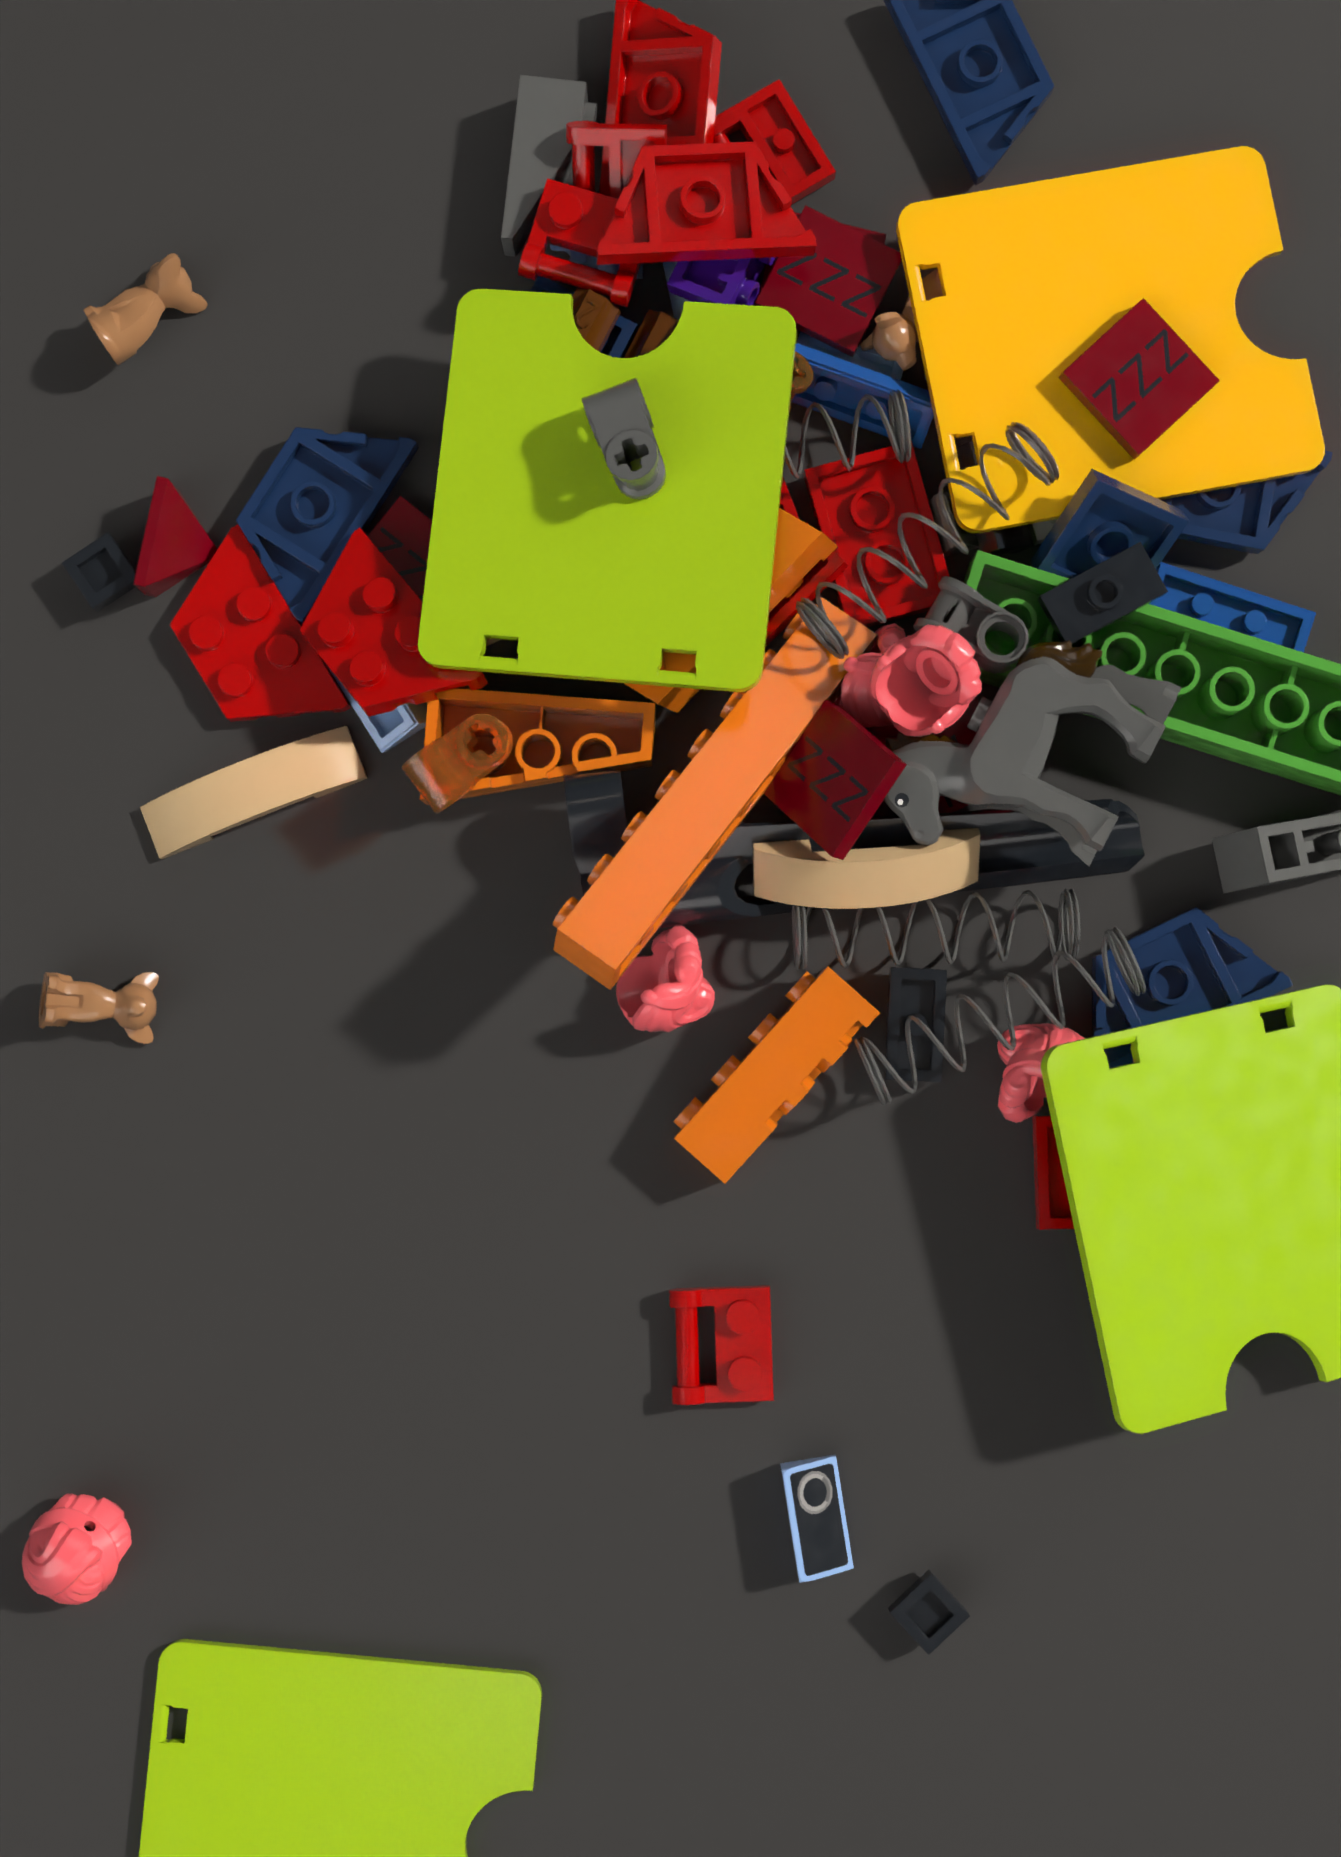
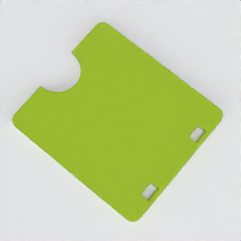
M474 289L467 292L460 299L457 306L419 628L418 649L425 661L436 668L729 692H745L754 688L762 677L797 338L796 323L793 316L785 309L779 307L684 301L682 314L677 326L659 347L638 357L617 358L597 351L581 336L574 320L573 297L571 294L496 289ZM634 378L639 383L654 425L652 430L666 470L664 485L658 493L640 500L629 498L618 488L606 464L602 449L599 448L582 403L583 397ZM641 458L630 462L632 471L642 468ZM487 638L518 641V659L483 656L486 651ZM663 652L695 654L696 673L660 670Z
M1318 985L1067 1042L1048 1049L1041 1061V1073L1113 1415L1118 1425L1126 1431L1143 1434L1226 1411V1382L1233 1360L1249 1341L1267 1333L1284 1334L1296 1341L1311 1358L1319 1381L1329 1382L1340 1379L1341 989L1334 985ZM1285 1008L1288 1027L1265 1032L1263 1019L1260 1014ZM1131 1043L1134 1063L1109 1068L1104 1049Z
M192 1639L176 1640L165 1648L158 1663L139 1857H468L466 1849L467 1831L476 1814L487 1803L501 1795L516 1791H533L542 1701L541 1685L534 1675L520 1670ZM170 1706L188 1709L185 1739H166Z

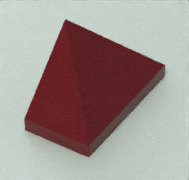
M161 476L156 477L133 584L142 593L152 597L159 596L208 564L217 551L215 544L180 491L168 478Z

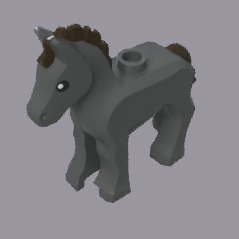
M1070 640L1035 644L1030 646L1020 657L1016 667L1008 674L993 701L982 696L967 725V728L976 732L969 745L958 743L946 735L938 737L932 733L918 737L906 736L899 732L897 737L885 738L884 745L907 765L884 798V801L904 822L912 838L922 845L937 843L944 830L938 809L940 796L981 808L1018 811L1031 820L1044 823L1056 830L1067 841L1071 851L1085 864L1090 866L1096 852L1101 851L1119 816L1040 779L1056 733L1060 715L1082 713L1101 719L1123 739L1128 755L1146 764L1164 732V722L1176 701L1181 687L1169 681L1129 675L1114 665L1106 664L1097 667V661L1102 656V650L1093 649L1090 643L1072 648ZM1132 706H1135V707H1138L1139 709H1141V711L1143 712V714H1142L1141 712H1139L1138 710H1136L1135 708H1133Z

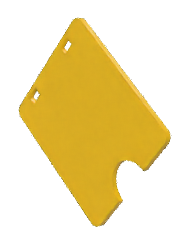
M1239 146L937 198L909 204L902 210L896 223V233L946 478L965 481L992 499L980 470V450L985 444L991 443L1012 449L1005 434L1007 425L1010 426L1011 422L1022 423L1039 437L1054 457L1060 473L1058 480H1055L1050 486H1046L1044 482L1037 479L1022 462L1012 455L995 448L987 449L983 459L986 473L998 499L1009 514L1010 520H1005L993 507L969 489L959 484L948 483L955 520L965 531L983 533L1058 519L1091 469L1159 500L1304 474L1313 470L1323 460L1325 444L1307 359H1286L1261 350L1244 334L1236 316V292L1245 273L1258 262L1279 255L1283 251L1266 164L1262 155L1254 148ZM937 267L943 296L926 301L920 269L925 270ZM1144 298L1220 381L1134 460L1058 377ZM1017 434L1029 455L1048 472L1035 450ZM972 436L978 466L967 467L961 470L954 437Z

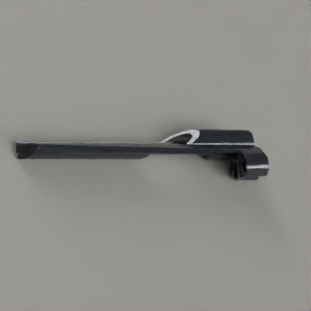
M607 770L564 776L573 857L581 875L583 896L592 886L587 880L599 860L607 853L615 857L625 844L621 840L627 828V819L620 771ZM1113 799L1085 800L1119 816L1101 851L1096 852L1090 866H1088L1071 851L1067 841L1056 830L1044 823L1031 820L1018 811L982 809L956 813H939L944 830L979 828L978 881L952 893L1127 872L1145 856L1138 816L1129 806L1120 801H1113ZM879 816L870 819L851 849L922 844L917 843L912 838L899 816ZM794 821L739 824L659 928L792 912V905L770 901L756 896H737L734 888L736 879L746 866L753 864V843L809 839L812 852L825 850Z

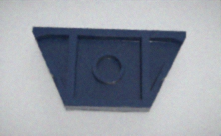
M883 0L975 186L982 183L1050 97L1055 86L1013 1Z
M295 427L237 517L238 525L254 548L270 578L277 586L293 616L301 624L304 623L352 533L359 527L365 533L419 449L417 442L411 438L399 437V440L370 438L363 433L342 432L340 434H328L321 429Z
M1325 451L1321 463L1310 472L1163 499L1162 501L1183 510L1189 519V523L1178 539L1259 554L1265 550L1279 531L1280 525L1303 499L1304 493L1318 474L1329 464L1333 452Z
M1195 907L1127 940L1142 972L1146 985L1145 994L1140 993V996H1135L1131 992L1118 968L1111 949L1107 950L1115 1005L1113 1008L1108 1007L1092 988V1037L1270 997L1293 986L1290 977L1282 971H1276L1252 953L1253 950L1237 937L1228 935L1219 928L1217 922ZM1102 953L1092 957V979L1109 1000ZM1131 1043L1104 1049L1109 1068L1134 1063Z

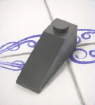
M520 75L501 232L505 256L516 257L530 236L547 178L565 183L572 172V144L566 142V124L572 121L596 122L597 103L588 102L587 84L584 81Z
M1341 813L1254 827L1212 839L1223 893L1341 871Z

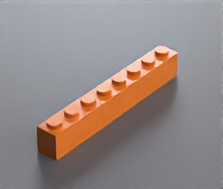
M821 598L823 608L828 619L845 640L849 648L848 656L844 655V659H839L832 655L812 634L797 613L783 635V638L787 640L778 653L772 649L765 653L763 674L759 683L746 693L734 692L720 713V717L724 719L714 733L709 729H705L699 735L688 753V757L692 759L681 774L674 769L667 775L655 794V798L659 800L656 806L648 815L642 811L636 814L621 837V840L625 842L624 846L615 857L607 853L599 860L588 877L587 882L592 885L580 901L572 896L555 917L553 926L557 928L553 950L609 990L616 984L766 791L824 700L834 703L840 696L841 685L847 674V671L844 669L845 660L849 657L857 658L861 654L870 653L877 634L824 598Z

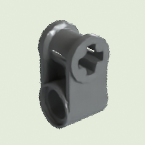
M634 378L583 397L582 403L599 448L602 449L606 464L620 491L629 498L638 500L649 498L658 493L664 485L666 478L665 464L652 430L654 425L637 379ZM641 458L642 468L632 471L630 462Z
M943 576L938 583V587L941 590L925 618H918L913 625L914 629L918 631L928 624L944 626L953 632L959 633L969 642L975 650L973 658L983 670L996 674L1005 673L1013 669L1023 655L1028 643V630L1024 622L1016 615L987 600L967 584L952 577ZM953 606H956V609L954 610L949 621L947 623H944L943 621L945 620L951 608ZM993 631L1005 632L1012 637L1015 650L1007 655L994 654L987 648L985 636Z

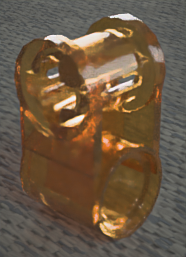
M475 714L464 720L443 737L436 739L418 751L401 768L435 814H438L466 795L477 785L478 781L507 760L513 749V735L509 727L496 717L489 714ZM478 728L488 732L497 730L499 735L492 741L496 748L493 754L490 755L482 750L474 753L472 747L478 742L474 733Z

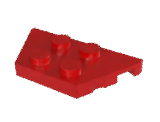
M616 0L605 123L666 124L667 145L713 143L722 42L715 35L693 24L688 25L675 15L659 7L656 9L640 0ZM603 146L599 190L600 194L610 196L609 146Z
M755 141L642 146L632 168L630 180L627 186L623 188L617 201L610 225L604 238L600 239L597 246L596 258L597 265L814 256L817 244L816 237L811 229L805 230L791 208L792 199L780 181L771 175L769 163Z
M237 524L232 527L170 623L172 630L225 717L230 722L257 720L259 717L277 716L280 718L300 716L301 713L345 712L350 709L351 706L323 660L300 632L301 624L293 616L289 606L270 578L240 526Z
M359 527L352 533L300 628V632L368 717L394 711L397 707L406 703L418 705L438 700L437 693L467 685L473 691L487 685L488 681L482 672L441 669L433 667L425 661L418 649L423 602Z

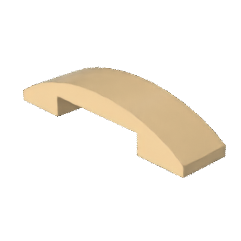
M347 726L294 741L217 770L141 806L140 809L160 859H164L213 840V835L312 796L315 798L322 797L365 780L368 777Z
M979 828L943 830L937 843L932 845L850 849L844 860L831 857L826 851L812 852L809 839L753 843L754 896L797 906L858 909L902 905L946 895L978 881Z

